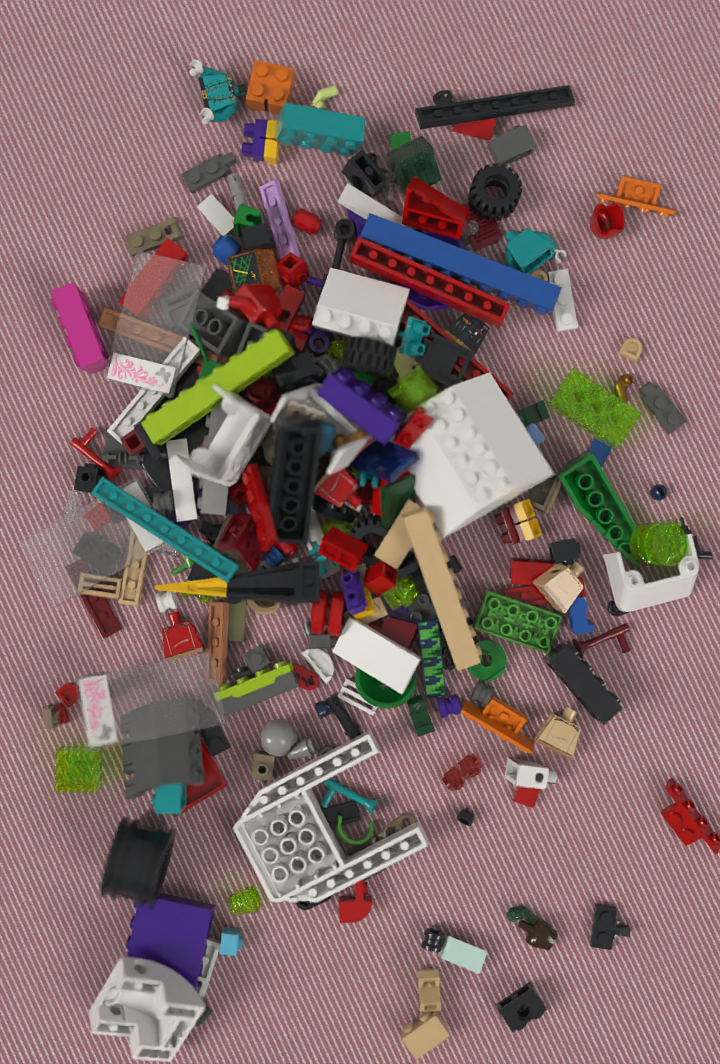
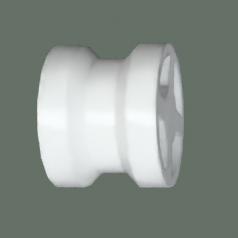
M167 591L164 594L157 593L155 595L157 606L161 613L166 612L170 608L173 610L177 609L174 592Z

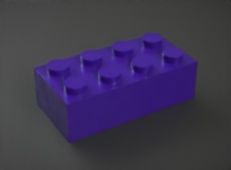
M339 367L330 373L316 395L385 445L408 416L404 413L405 411L400 406L393 405L387 401L388 398L384 394L376 393L372 390L369 383L353 376L354 373L350 369Z

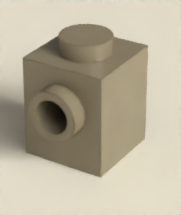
M256 750L251 778H255V781L259 783L271 781L276 756L270 755L265 751Z

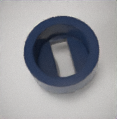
M661 484L654 485L650 490V496L656 501L665 499L668 493L667 488ZM658 487L660 488V490H661V492H662V494H663V497H661L660 492H659V490L657 489Z
M319 701L314 704L321 719L330 714L331 708L326 709L325 706L328 705L326 701Z

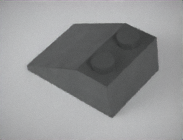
M196 289L178 326L194 337L189 326L190 323H193L198 337L203 344L218 355L231 358L237 353L249 320L230 308L228 310L217 308V300Z

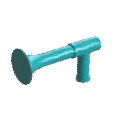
M328 778L323 783L324 786L328 787V790L320 804L328 808L336 791L363 805L371 816L379 798L374 800L368 799L346 788L337 781Z

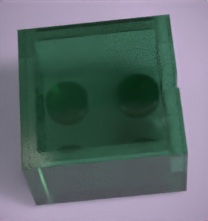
M423 136L386 154L397 188L404 196H406V188L414 176L429 186L442 181L432 145Z

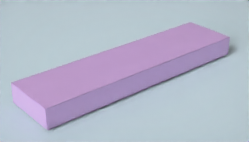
M274 179L259 188L279 259L284 258L289 252L297 257H301L280 182Z

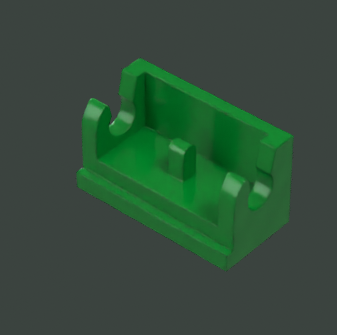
M239 204L233 221L237 237L243 236L242 228L263 224L260 210Z

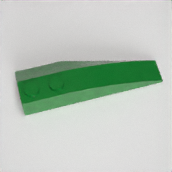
M585 451L568 462L557 476L577 510L633 566L636 567L652 556L594 454Z

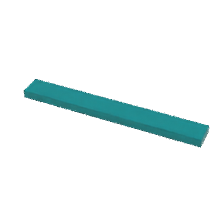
M104 477L100 479L91 492L93 496L226 583H229L240 567Z

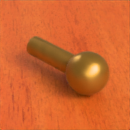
M362 429L346 436L344 434H336L332 445L336 450H339L341 447L348 445V443L365 438L367 435L366 431Z

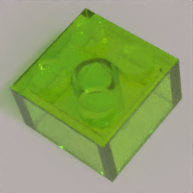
M61 746L56 749L54 792L96 793L99 791L102 782L103 747Z

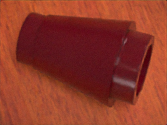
M256 380L248 386L250 392L267 403L275 402L280 394L279 387L272 382Z

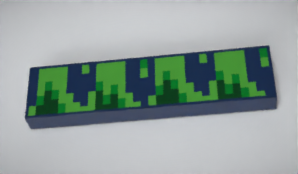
M438 618L417 620L426 698L446 696Z

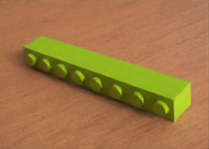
M277 329L275 331H268L264 334L263 339L249 344L246 347L247 350L243 353L233 355L229 359L230 362L224 366L216 367L207 378L202 377L197 380L194 387L181 391L178 398L165 402L162 405V409L148 414L146 420L141 422L153 444L163 445L221 405L224 397L212 388L214 384L237 394L293 356L295 352L283 333Z

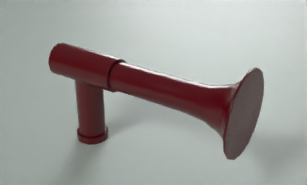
M624 623L586 641L579 642L573 639V645L580 653L579 657L582 659L587 649L617 637L622 653H627L631 649L628 646L624 633L629 632L630 629L628 624Z

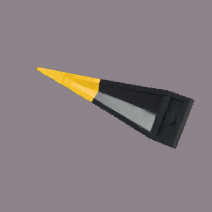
M295 562L234 574L229 583L216 577L156 585L155 589L296 605L298 603H319L320 562Z

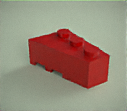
M414 176L406 188L402 224L460 240L467 228L470 210Z

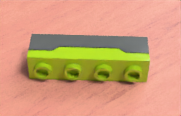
M285 660L274 664V669L269 671L266 668L255 672L256 676L250 679L248 676L237 679V684L230 686L227 683L218 687V692L213 695L222 717L298 687L300 681L292 661L287 664Z

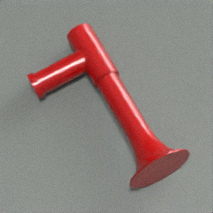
M91 427L90 431L81 441L75 437L71 440L70 445L99 466L106 473L107 480L112 482L118 477L122 467L110 466L87 447L96 434H98Z

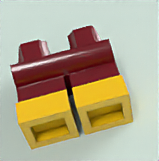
M530 499L504 508L494 517L498 526L506 524L508 531L501 533L504 544L512 543L514 545L543 535L537 518L521 523L523 520L536 516Z

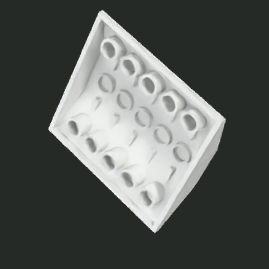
M490 372L453 385L415 407L419 408L422 406L425 408V415L432 417L434 420L409 449L392 442L396 433L387 442L398 462L403 464L404 469L410 471V474L415 475L414 489L427 510H432L436 521L434 523L443 539L554 475ZM414 409L407 414L408 416L401 424L399 429L403 426L405 422L409 421V417L413 414Z

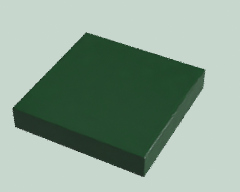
M409 473L380 487L381 525L387 527L393 524L408 500L416 503L415 475Z

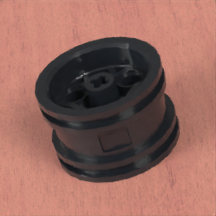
M124 816L117 827L107 855L101 879L100 897L105 898L108 894H110L112 900L123 897L137 901V905L143 907L146 903L148 904V909L153 910L166 877L176 830L170 828L169 832H166V827L160 826L158 829L140 825V821L137 819L130 822V818Z

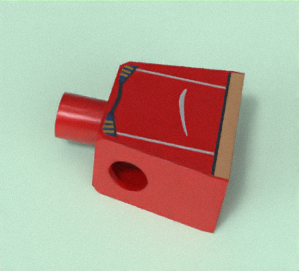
M347 467L331 475L326 473L316 484L314 493L339 508L347 501L356 509L364 500L355 493L360 483Z
M180 611L168 614L171 626L162 629L166 662L206 650L192 620L183 622Z

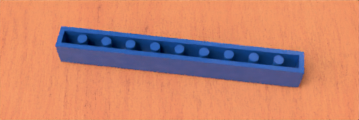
M369 213L360 235L362 239L450 278L458 279L459 282L476 286L478 290L484 293L492 292L497 294L496 297L501 300L507 301L510 299L522 308H527V306L533 308L540 315H550L562 289V287L371 213Z

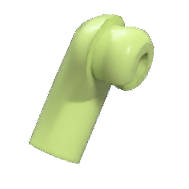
M333 85L319 90L312 101L313 108L324 110L326 107L324 101L338 95L337 87Z

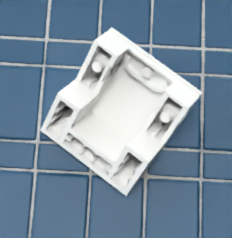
M121 956L89 1010L92 1034L129 1037L132 1059L171 1062L205 1009V1004L193 986L172 969L150 960Z

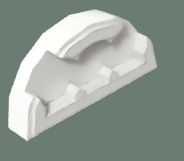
M307 649L301 652L327 684L334 672V665L330 655L321 649Z

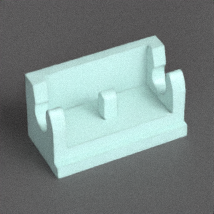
M448 936L445 937L438 956L441 959L480 974L487 951Z

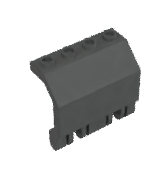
M187 700L152 702L129 711V714L120 717L121 734H131L130 738L121 742L123 747V767H125L123 773L127 775L134 774V778L124 781V787H126L124 789L125 799H135L144 796L145 792L165 785L185 783L198 786L204 784L197 703Z

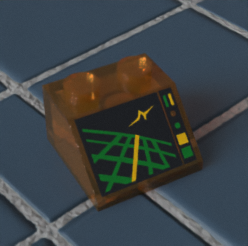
M255 249L227 258L234 295L243 284L271 285L275 293L281 289L273 249Z

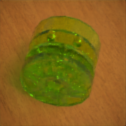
M642 523L635 528L631 535L630 549L634 559L643 565L675 566L685 556L687 539L684 531L679 525L674 523Z

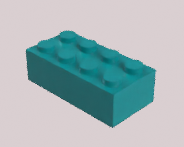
M284 103L277 116L275 141L280 142L284 146H291L293 144L299 145L302 149L315 148L320 149L324 153L338 152L342 156H351L364 141L365 117Z

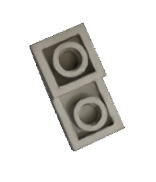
M43 706L45 729L50 730L58 727L60 713L56 711V706Z

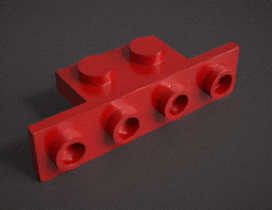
M673 778L668 779L665 789L676 803L662 809V816L685 846L703 838L715 854L719 853L720 836L713 832L707 819L700 815L694 802L684 794L681 785L676 783Z

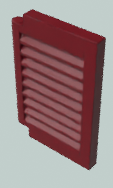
M470 202L463 204L462 206L470 210L465 231L475 252L499 242L498 237L503 234L496 219L494 218L493 221H489L488 217L482 219L480 218V213L476 214L474 212L475 207L471 208Z

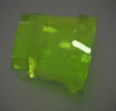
M248 886L246 889L229 896V906L233 915L260 912V898L255 886Z

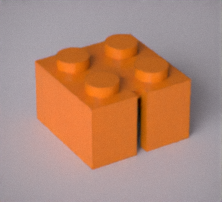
M254 60L246 96L248 109L266 112L265 101H268L269 113L278 115L284 103H290L295 82L294 68Z

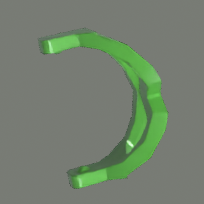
M337 816L335 831L341 842L349 845L362 844L368 841L373 834L374 823L370 822L368 832L359 840L353 841L343 833L341 828L342 816Z

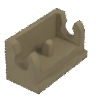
M552 470L554 475L534 486L529 497L532 507L545 514L550 513L562 486V482L557 476L559 473Z

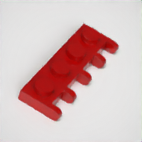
M249 464L241 476L243 483L247 487L246 495L248 502L252 506L251 514L253 521L257 525L256 533L259 542L262 544L260 547L261 552H266L278 539L258 465Z

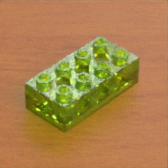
M574 368L567 374L547 404L548 407L612 449L620 447L641 415V412ZM573 394L579 395L581 401L576 402L573 399ZM590 405H594L597 408V414L590 410ZM608 416L614 419V425L608 422Z

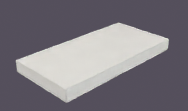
M352 616L348 618L332 651L401 694L407 688L421 660V657Z

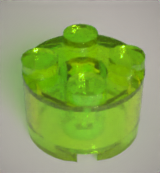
M420 365L410 372L411 375L409 373L405 374L399 380V386L395 384L387 391L406 414L412 412L422 401H426L438 389Z

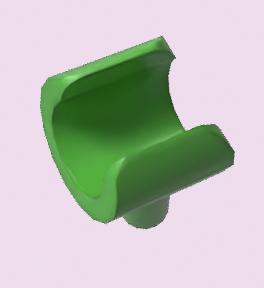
M187 556L183 557L185 564L172 570L171 574L174 576L186 568L193 567L195 562Z

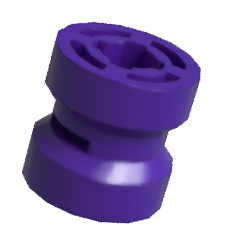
M456 694L450 695L446 699L443 697L436 699L441 718L448 717L449 714H461Z

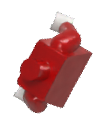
M243 284L234 297H218L216 307L219 309L228 310L229 306L240 308L253 324H266L269 330H275L280 325L277 317L282 313L283 308L271 285Z

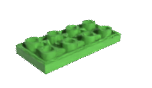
M485 590L473 629L549 654L562 615Z

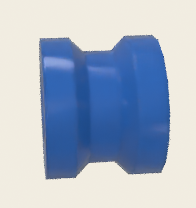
M273 545L264 554L263 559L271 567H276L286 557Z

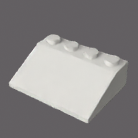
M330 268L317 304L312 325L314 328L346 337L359 336L376 339L394 347L410 289Z

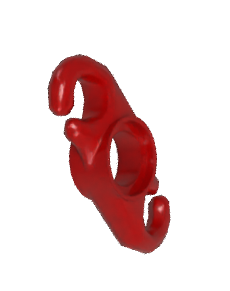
M306 315L294 316L291 329L297 331L310 330L313 317Z

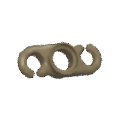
M403 813L388 823L385 829L379 832L377 836L386 838L390 836L388 834L389 828L397 827L399 830L408 827L403 824L405 818L411 820V825L416 823V818L410 813ZM376 836L372 837V844L377 842Z

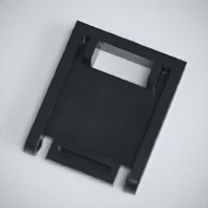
M429 332L428 336L435 338L434 342L425 339L423 343L425 345L424 355H418L415 362L423 366L419 368L413 365L412 369L450 387L459 384L474 351L433 332ZM458 357L465 359V362L458 377L455 378L450 374Z

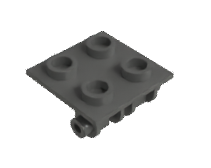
M106 428L105 453L102 454V461L113 467L121 466L122 469H143L141 462H144V454L139 453L132 457L129 456L124 445L108 433L107 430L109 428Z

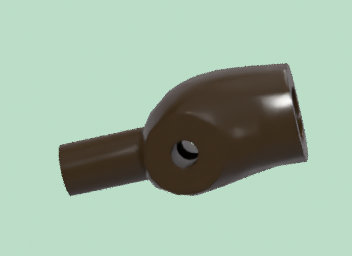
M522 919L518 923L519 928L528 932L526 942L529 945L549 951L555 943L558 932L543 919H536L532 925Z

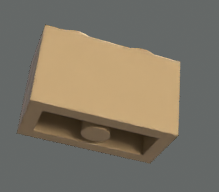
M437 1011L423 1012L418 1020L407 1023L401 1031L402 1041L415 1060L450 1037L449 1029Z

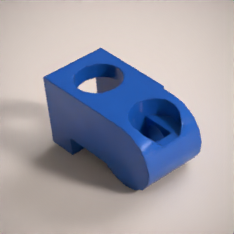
M580 594L568 609L570 628L574 635L595 632L594 623L587 619L588 603Z

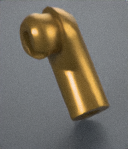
M631 374L620 376L614 386L619 404L629 401L626 390L634 382Z

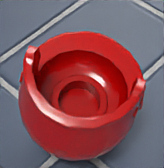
M613 203L608 206L597 204L589 221L592 233L596 237L606 240L614 238L624 230L625 217L619 204Z

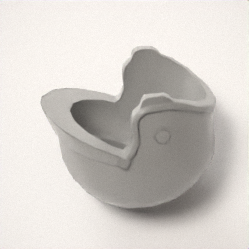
M271 720L263 727L261 732L262 748L270 755L276 757L288 754L291 746L297 741L295 729L285 720Z

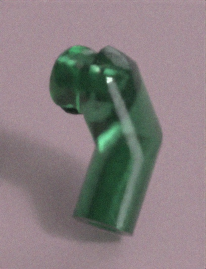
M523 905L512 907L506 913V917L510 922L525 919L529 924L533 925L538 919L534 913Z

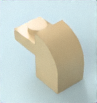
M425 968L422 971H417L420 1012L441 1011L439 970Z

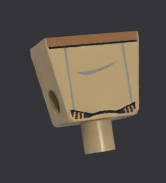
M574 562L570 568L558 563L535 579L533 583L554 609L565 613L583 589V585L577 577L584 569L577 562Z
M566 706L561 717L552 713L533 740L572 760L581 727L572 723L577 711Z

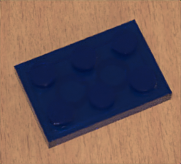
M376 440L367 446L349 466L392 483L420 458L418 452L390 441L384 445L379 440Z

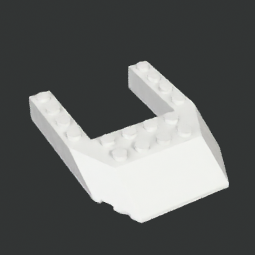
M371 730L299 766L259 790L234 825L233 830L271 902H319L428 846L429 839L418 821L346 858L310 789L379 753L380 746Z

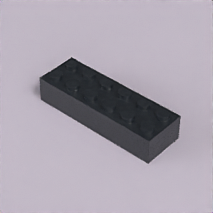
M278 416L268 506L276 531L277 542L307 544L323 431L320 419Z

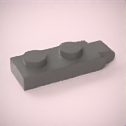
M649 381L639 389L643 395L641 397L642 401L668 434H671L686 422L685 418L658 385L654 387Z

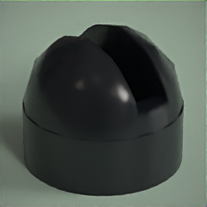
M464 808L459 812L457 820L466 826H471L475 818L474 812L470 813L468 812L469 808Z

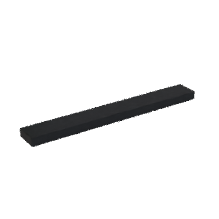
M570 85L420 107L416 108L415 115L421 130L574 106L575 99Z

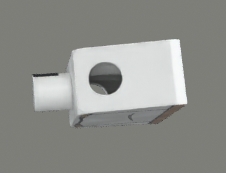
M508 758L504 778L516 786L545 789L547 783H556L557 773L549 771V768L541 763Z

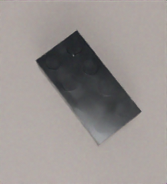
M559 643L542 659L592 717L605 725L623 709L619 705L621 700L613 692L611 693L605 689L607 684L600 677L591 673L593 668L586 661L578 658L580 653L572 645Z

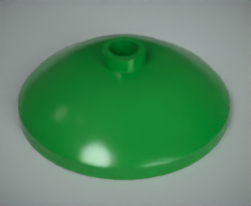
M358 667L355 674V684L360 696L367 703L383 709L396 708L406 703L412 697L417 683L416 672H414L407 688L401 694L389 686L383 687L381 681Z

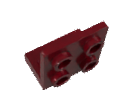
M233 514L216 543L219 550L236 551L250 571L257 569L266 553L261 552L260 547L262 544L258 540L256 533L257 525L253 521L252 514Z

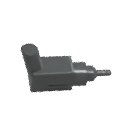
M311 622L303 623L309 649L335 647L339 637L329 636V634H311Z

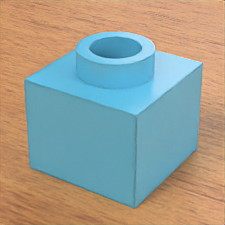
M224 927L221 937L220 954L236 956L238 949H242L243 936H240V929Z

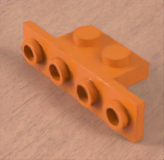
M621 175L616 195L599 191L595 193V196L599 198V202L606 204L614 201L624 208H630L632 205L638 207L639 211L650 213V210L658 211L657 214L664 217H669L670 214L676 215L677 212L674 208L656 204L661 189L660 183Z
M493 695L483 710L464 700L461 713L466 718L474 720L484 729L491 730L499 735L501 739L516 745L519 750L526 751L529 754L533 752L535 741L519 732L527 721V715Z

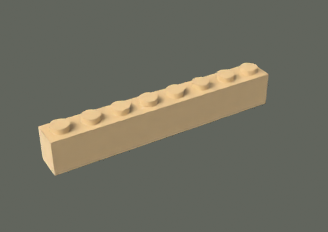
M423 506L401 514L457 671L481 663L479 656L482 655L479 644H474L472 637L476 635L472 625L467 624L466 618H469L466 607H461L459 600L463 598L459 587H454L453 581L456 578L452 568L448 569L446 562L449 561L446 550H441L439 542H442L439 530H434L432 523L436 521L432 510L428 511Z

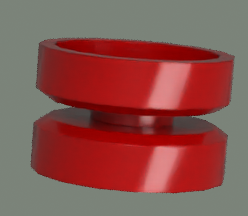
M319 589V603H312L310 618L312 620L311 634L321 635L324 632L325 622H328L329 636L340 637L344 592L334 591L331 603H327V590Z

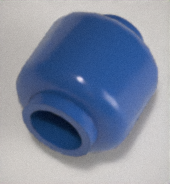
M221 235L212 245L213 256L223 265H229L231 258L241 256L239 253L241 245L230 235Z

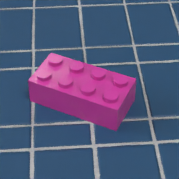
M74 282L52 290L53 298H51V303L61 316L58 317V321L62 329H66L68 336L65 338L68 346L73 348L75 352L73 360L76 366L88 374L109 368L111 361L84 292Z

